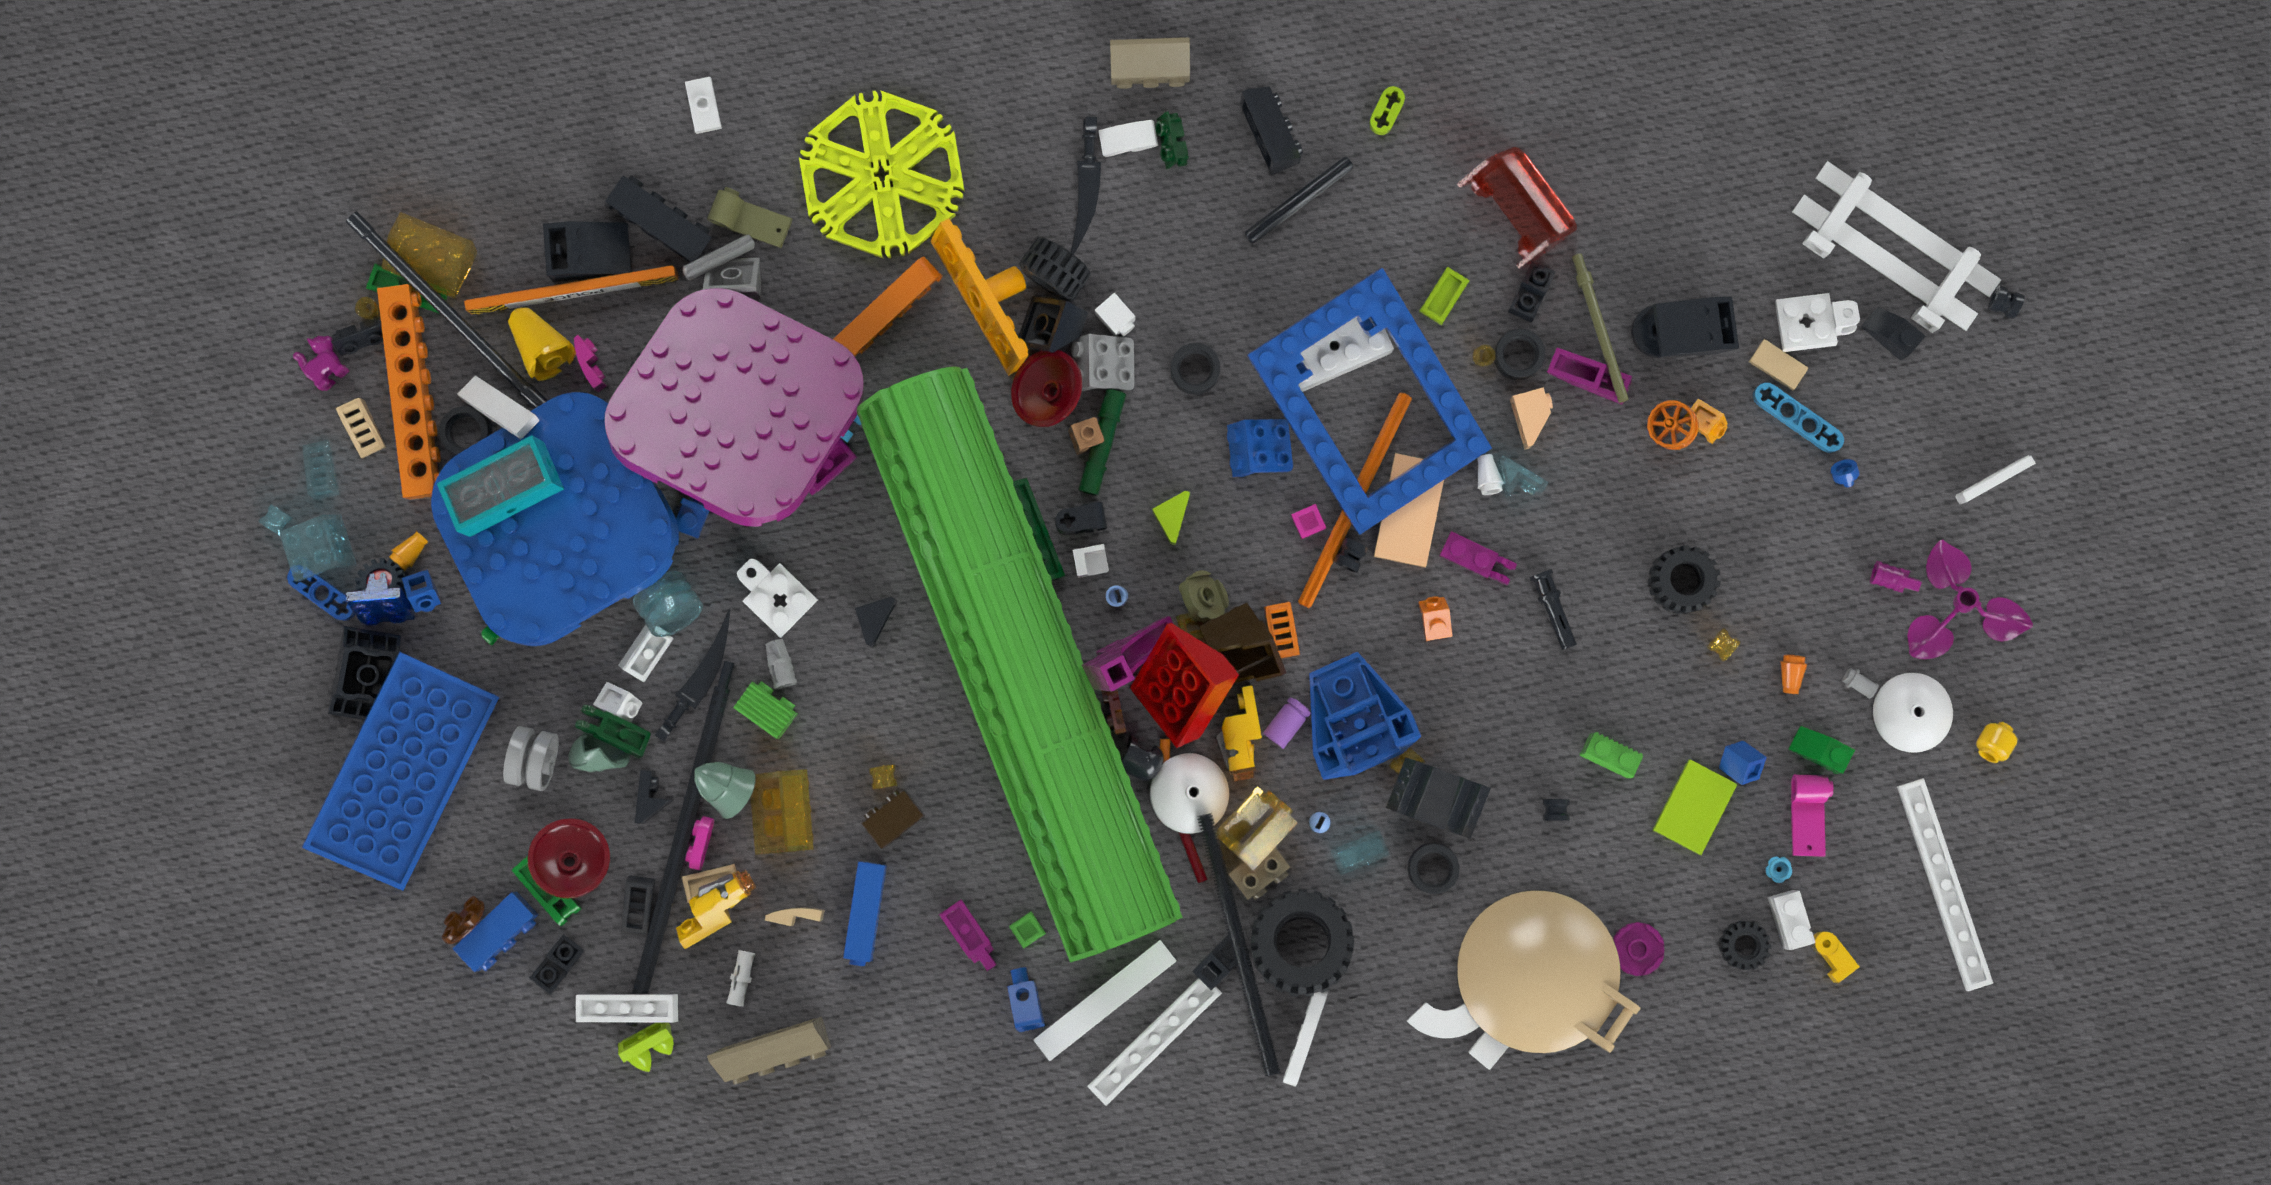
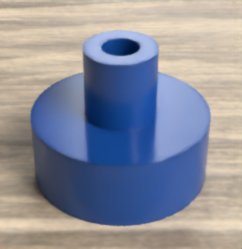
M1850 459L1835 463L1830 470L1834 482L1843 484L1844 487L1853 486L1854 480L1860 474L1857 463Z

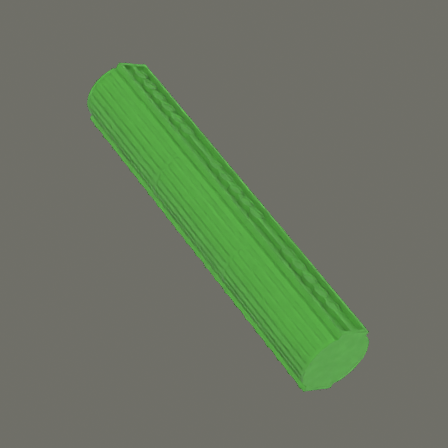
M941 368L879 390L857 407V414L1070 963L1112 949L1183 918L1179 903L1172 892L1170 880L1161 864L1159 852L1152 841L1150 829L1143 818L1139 801L1134 795L1130 778L1125 772L1120 759V753L1114 744L1110 727L1105 721L1101 704L1096 698L1095 692L1082 667L1081 653L1076 647L1071 627L1067 623L1062 611L1061 602L1053 588L1052 579L1042 560V553L1037 547L1032 528L1028 524L1023 511V505L1017 496L1013 486V479L1008 473L1003 454L999 450L994 437V431L988 422L984 412V405L979 399L974 380L970 376L968 368Z

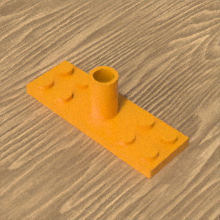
M950 218L940 222L930 242L1009 376L1018 371L1026 360L1028 348L1024 340L1018 338L1014 331L1015 326L1012 319L1005 315L999 302L1025 290V279L1021 271L1016 266H1012L985 280L975 263V256L972 250L966 248L962 241L960 229L952 224Z

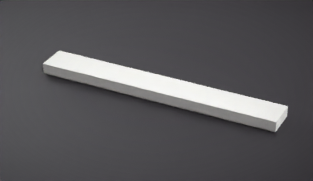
M1922 778L1897 786L1965 990L1971 991L1993 984L1925 780Z

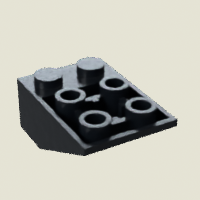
M581 221L543 223L546 275L553 282L600 278L632 272L628 223Z
M1732 296L1653 304L1660 357L1713 355L1739 349Z

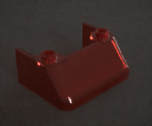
M1512 147L1485 159L1456 184L1459 188L1471 184V188L1477 196L1485 198L1492 196L1522 237L1518 240V252L1524 259L1516 264L1519 269L1541 257L1577 230L1573 217L1526 154L1517 147Z

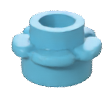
M1776 856L1768 861L1769 865L1766 867V874L1774 882L1782 883L1791 877L1792 867L1787 858ZM1777 867L1781 868L1780 872H1777Z

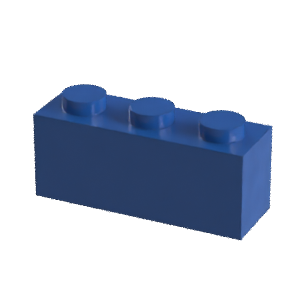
M511 892L452 949L474 972L482 969L487 971L497 962L494 957L501 950L505 953L516 944L517 941L514 938L521 931L525 934L536 925L534 919L539 914L518 892Z

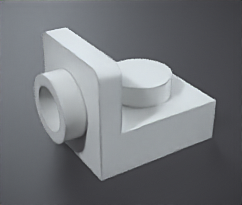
M606 682L593 705L602 711H608L631 723L637 715L642 702L630 692Z

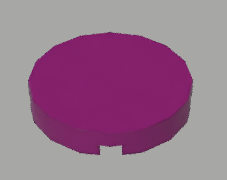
M1640 922L1626 924L1613 937L1619 956L1620 969L1627 974L1635 976L1648 975L1655 971L1664 959V940L1659 932L1648 924Z

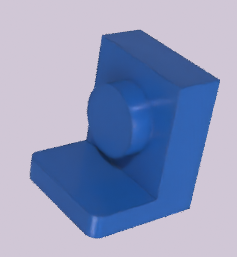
M692 497L689 500L682 498L680 501L682 506L676 518L678 531L698 539L709 510L704 508L702 502Z

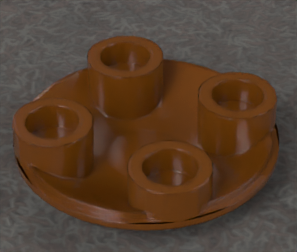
M472 896L465 902L464 909L459 914L453 911L447 915L444 920V924L447 927L442 935V939L446 944L458 942L475 928L484 912V902Z

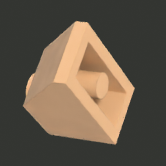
M1544 387L1514 395L1510 399L1524 450L1533 446L1551 414L1550 409L1553 408L1551 396L1549 393L1545 394Z

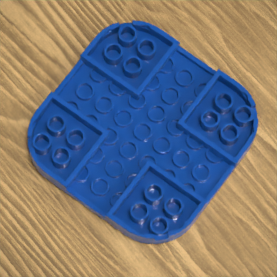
M572 392L550 399L530 411L540 421L522 439H519L505 428H501L453 457L443 467L435 481L431 498L435 523L483 620L494 633L508 641L526 646H542L552 643L581 627V622L620 599H629L657 582L667 572L673 562L672 556L679 542L676 518L662 490L656 486L655 482L628 469L613 454L605 429V412L608 403L597 396L582 392ZM531 435L543 441L564 490L471 537L457 532L437 483Z

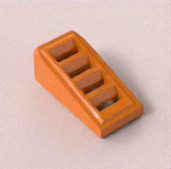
M1291 602L1265 606L1264 613L1267 628L1276 646L1289 643L1293 645V648L1278 651L1280 657L1286 658L1300 655ZM1286 611L1287 616L1272 619L1271 614ZM1288 622L1289 627L1274 630V624ZM1290 633L1291 635L1290 638L1276 640L1275 635Z

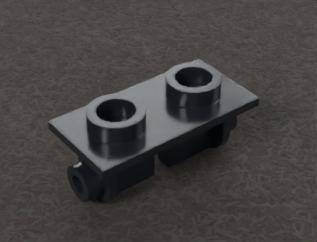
M374 316L360 322L361 330L357 331L355 325L336 330V334L332 335L333 340L331 343L341 356L354 354L364 347L382 343L381 317Z

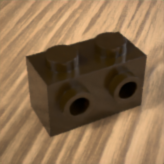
M898 790L894 791L885 799L887 802L885 806L881 809H878L876 806L864 815L866 820L862 825L881 849L887 847L926 816L906 790L901 793Z

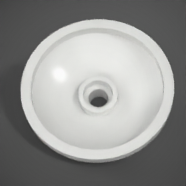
M1904 673L1888 680L1878 691L1873 704V720L1880 736L1892 747L1905 752H1922L1935 747L1945 738L1952 724L1953 708L1948 693L1935 679L1920 673ZM1916 707H1919L1922 711L1919 717L1914 714Z
M1193 753L1180 754L1165 761L1158 774L1152 779L1150 786L1151 805L1156 816L1168 828L1186 834L1199 833L1204 830H1200L1203 827H1199L1202 823H1198L1201 820H1197L1200 818L1197 816L1212 813L1211 815H1213L1212 818H1214L1213 821L1215 822L1213 825H1215L1224 815L1229 801L1228 782L1219 766L1209 758ZM1191 787L1197 790L1196 797L1190 796L1189 790Z

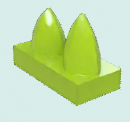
M655 1022L619 1042L618 1055L622 1061H629L636 1068L649 1072L652 1062L650 1048L662 1054L670 1055L672 1053L674 1043L670 1024L668 1022Z

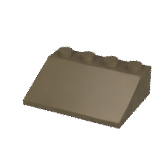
M821 1016L720 1048L709 1054L707 1058L724 1082L732 1080L733 1085L749 1080V1074L758 1072L759 1076L775 1072L774 1067L784 1064L785 1068L801 1063L800 1058L809 1055L811 1060L826 1055L825 1050L830 1049L831 1045Z

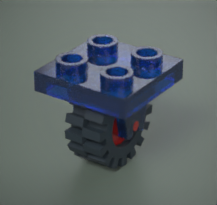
M380 558V563L376 559L371 560V566H368L367 563L364 564L365 571L359 569L357 574L360 578L355 577L357 591L346 593V602L361 624L373 626L379 624V622L403 623L406 620H414V609L406 597L402 578L406 576L400 566L390 559L387 562L385 558Z

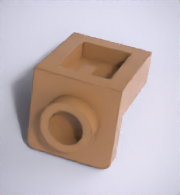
M1095 417L1073 424L1068 430L1077 455L1087 452L1089 447L1101 444L1104 441Z

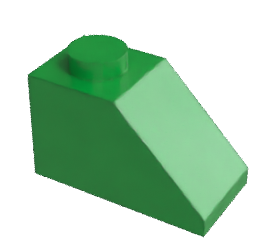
M1803 726L1799 727L1788 750L1834 774L1844 773L1855 752V749L1834 738Z

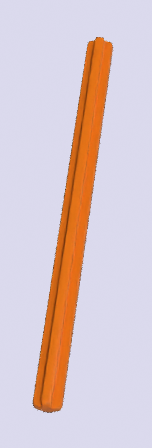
M1400 392L1357 479L1365 494L1412 400L1405 393ZM1343 510L1298 600V603L1304 607L1310 608L1351 526V522Z

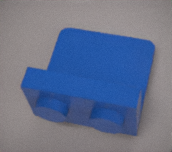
M1242 420L1227 425L1232 477H1243L1254 473L1289 472L1293 469L1287 420Z

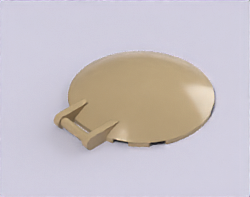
M1525 891L1504 897L1486 908L1475 919L1462 942L1458 957L1457 976L1464 1003L1472 1018L1488 1035L1510 1048L1532 1053H1551L1575 1046L1588 1038L1611 1053L1615 1047L1613 1045L1632 1015H1636L1640 1010L1637 1004L1618 992L1620 985V962L1615 943L1609 931L1590 909L1565 895L1548 891ZM1618 1003L1624 1009L1603 1038L1597 1032Z

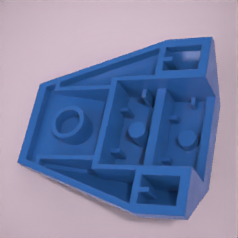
M1358 652L1309 673L1313 756L1324 780L1356 775L1403 754L1421 737L1412 712Z

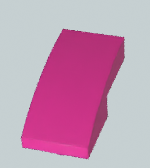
M577 335L574 337V345L581 369L591 386L597 392H600L606 387V384L602 381L606 376L597 365L591 367L598 360V357L594 354L598 349L589 338L583 340Z

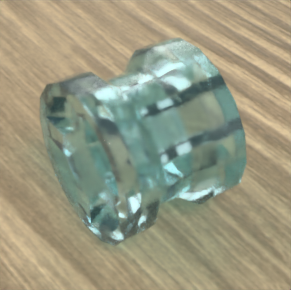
M270 503L267 508V514L262 516L258 522L281 536L284 532V526L286 523H290L293 517Z

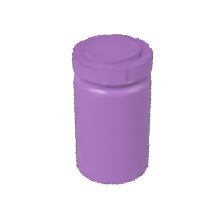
M1291 697L1287 700L1288 704L1281 708L1263 732L1266 737L1282 749L1285 748L1305 722V717H1309L1311 714L1307 707Z

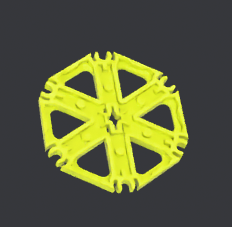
M873 91V100L866 102L863 93H859L860 105L856 104V96L854 95L808 133L809 136L817 138L816 141L811 137L805 138L806 143L813 145V149L809 152L800 151L804 158L810 160H804L799 157L809 218L813 216L812 222L814 225L820 220L826 222V225L820 231L823 235L827 234L826 238L880 258H883V247L888 258H891L890 250L893 247H898L901 256H904V244H907L908 253L910 254L935 233L940 222L949 218L951 220L956 216L955 213L947 211V208L953 212H958L959 210L957 205L951 203L954 197L960 199L964 197L961 191L954 189H961L965 192L955 132L953 131L948 135L952 130L950 124L943 129L938 127L939 122L943 120V116L941 114L937 115L938 111L884 91H881V102L876 91ZM891 109H896L918 117L921 125L891 148L886 113ZM848 117H857L860 123L865 153L829 141V133ZM936 148H944L948 154L951 178L947 182H943L910 169ZM879 162H881L884 171L889 172V175L885 176V187H883L880 178L875 177V174L879 173ZM824 168L853 179L825 203L817 199L814 182V172L817 169ZM899 196L934 208L936 210L935 219L914 235L908 234L904 227ZM871 201H873L879 234L878 238L873 242L849 235L844 231V224Z

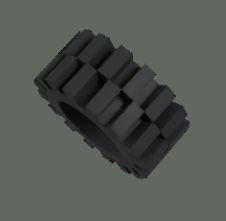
M1737 921V923L1730 924L1722 932L1723 936L1719 940L1721 942L1719 949L1723 954V959L1729 965L1742 970L1757 969L1759 965H1763L1766 962L1764 961L1765 958L1770 956V953H1768V950L1771 949V944L1768 941L1770 937L1766 935V930L1756 923ZM1742 935H1749L1755 943L1753 952L1747 956L1740 955L1735 948L1736 940Z

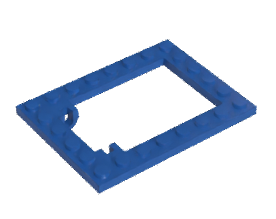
M1379 268L1247 354V357L1359 535L1492 449L1383 268ZM1357 317L1359 325L1370 338L1383 329H1387L1454 439L1368 496L1363 491L1298 385L1314 375L1311 369L1306 368L1304 365V358L1301 352Z

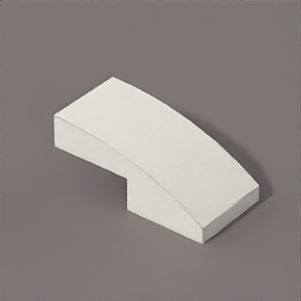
M1154 120L1127 123L1098 130L1102 153L1105 157L1128 151H1142L1158 146Z

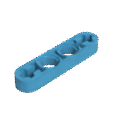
M1763 383L1755 388L1753 400L1759 407L1822 451L1833 453L1843 446L1844 437L1837 428L1775 385ZM1769 389L1771 391L1769 396L1774 400L1778 399L1779 396L1782 398L1776 404L1775 409L1771 407L1774 402L1770 399L1761 400L1762 394L1760 390L1765 391ZM1784 403L1790 404L1794 409V414L1790 418L1784 417L1780 412L1781 405ZM1806 418L1812 419L1816 424V428L1812 433L1806 432L1802 427V422ZM1822 426L1826 429L1822 432L1824 435L1829 437L1833 434L1836 436L1834 441L1837 445L1827 446L1828 440L1822 435L1818 437V440L1815 438L1821 431Z

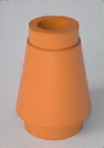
M1784 655L1783 661H1780L1783 692L1799 694L1807 667L1805 657Z

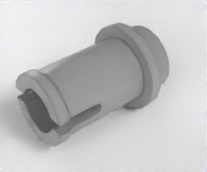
M1848 669L1842 678L1847 688H1854L1869 699L1872 698L1879 685L1859 674L1860 670Z

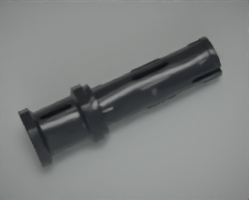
M1550 569L1529 578L1530 581L1535 583L1539 594L1538 601L1541 604L1544 603L1561 649L1564 650L1577 645L1559 599L1561 591L1557 590L1551 576L1553 571Z

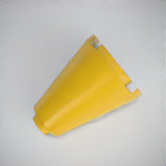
M520 307L512 311L508 324L527 373L532 379L533 377L537 381L550 379L561 372L558 367L567 361L569 365L571 364L576 355V350L570 341L530 308Z

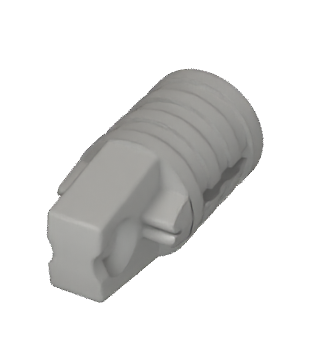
M783 639L772 640L766 643L767 664L770 669L769 672L774 689L797 684L793 665L791 664V657H789Z

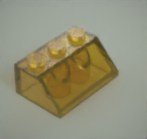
M402 212L399 213L387 238V243L435 291L454 299L477 255L473 241ZM383 258L382 269L401 276Z
M807 769L755 774V786L751 794L755 855L814 850Z

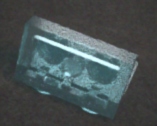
M323 514L280 532L294 581H302L332 568H348L356 565L341 515Z

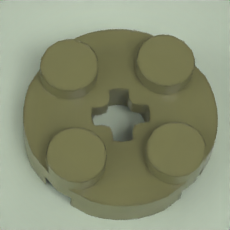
M1203 570L1189 575L1179 585V591L1188 609L1189 618L1194 622L1201 621L1206 623L1210 619L1225 614L1224 611L1228 607L1229 600L1223 584L1218 579L1214 581L1209 577L1211 573Z

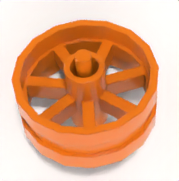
M1667 400L1658 404L1651 411L1648 417L1647 429L1650 437L1660 446L1669 450H1680L1695 440L1699 429V421L1696 413L1686 404L1676 400ZM1677 406L1673 417H1670L1666 409ZM1682 408L1687 410L1690 416L1678 420ZM1663 413L1665 416L1664 421L1657 422L1658 416ZM1691 421V428L1688 432L1683 429L1682 424ZM1655 426L1665 427L1666 429L1657 437ZM1671 432L1672 444L1662 442ZM1680 432L1685 434L1686 437L1677 443V434Z

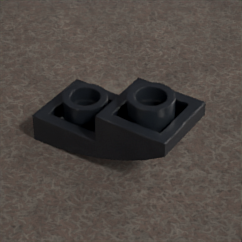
M1531 261L1508 312L1532 323L1556 271Z
M563 934L546 954V958L529 979L551 996L585 950Z

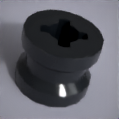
M1543 799V805L1545 806L1543 821H1570V815L1567 813L1570 799Z

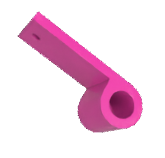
M1794 774L1792 776V856H1826L1824 803L1827 802L1828 797H1832L1834 789L1833 782L1829 781L1826 775Z

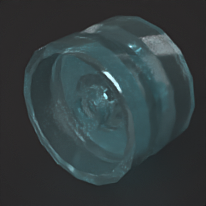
M677 571L665 573L657 582L637 593L633 599V606L639 615L645 618L646 626L655 637H666L683 630L703 610V603L697 594L691 590V585L685 575Z

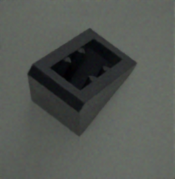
M888 597L855 608L865 642L868 646L874 647L897 603L895 598Z

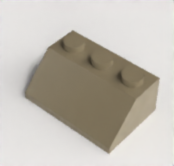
M1189 37L1110 40L1111 85H1117V88L1120 89L1131 88L1132 84H1143L1145 88H1155L1159 86V83H1169L1171 87H1181L1185 85V82H1190Z

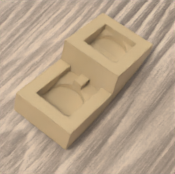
M816 908L784 909L766 915L765 921L788 926L794 925L796 916L822 921L825 910Z

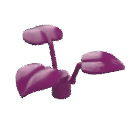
M1940 540L1928 556L1926 574L1929 582L1935 588L1944 589L1951 585V588L1958 592L1953 599L1955 609L1941 624L1937 618L1931 615L1916 618L1908 629L1909 654L1914 658L1923 660L1937 658L1945 654L1951 648L1954 641L1953 633L1945 628V626L1958 612L1967 613L1974 607L1977 608L1981 616L1986 617L1982 624L1984 632L1996 641L2012 640L2031 629L2033 623L2028 614L2018 604L2003 597L1989 600L1986 608L1987 612H1985L1981 607L1976 590L1956 585L1964 583L1970 577L1972 566L1969 558L1961 550L1951 546L1944 540Z

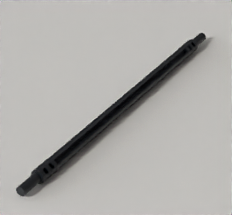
M724 661L718 686H715L631 994L649 993L701 800V795L695 784V769L706 763H711L730 693L728 686L735 664L732 662ZM626 1022V1025L637 1027L638 1022Z

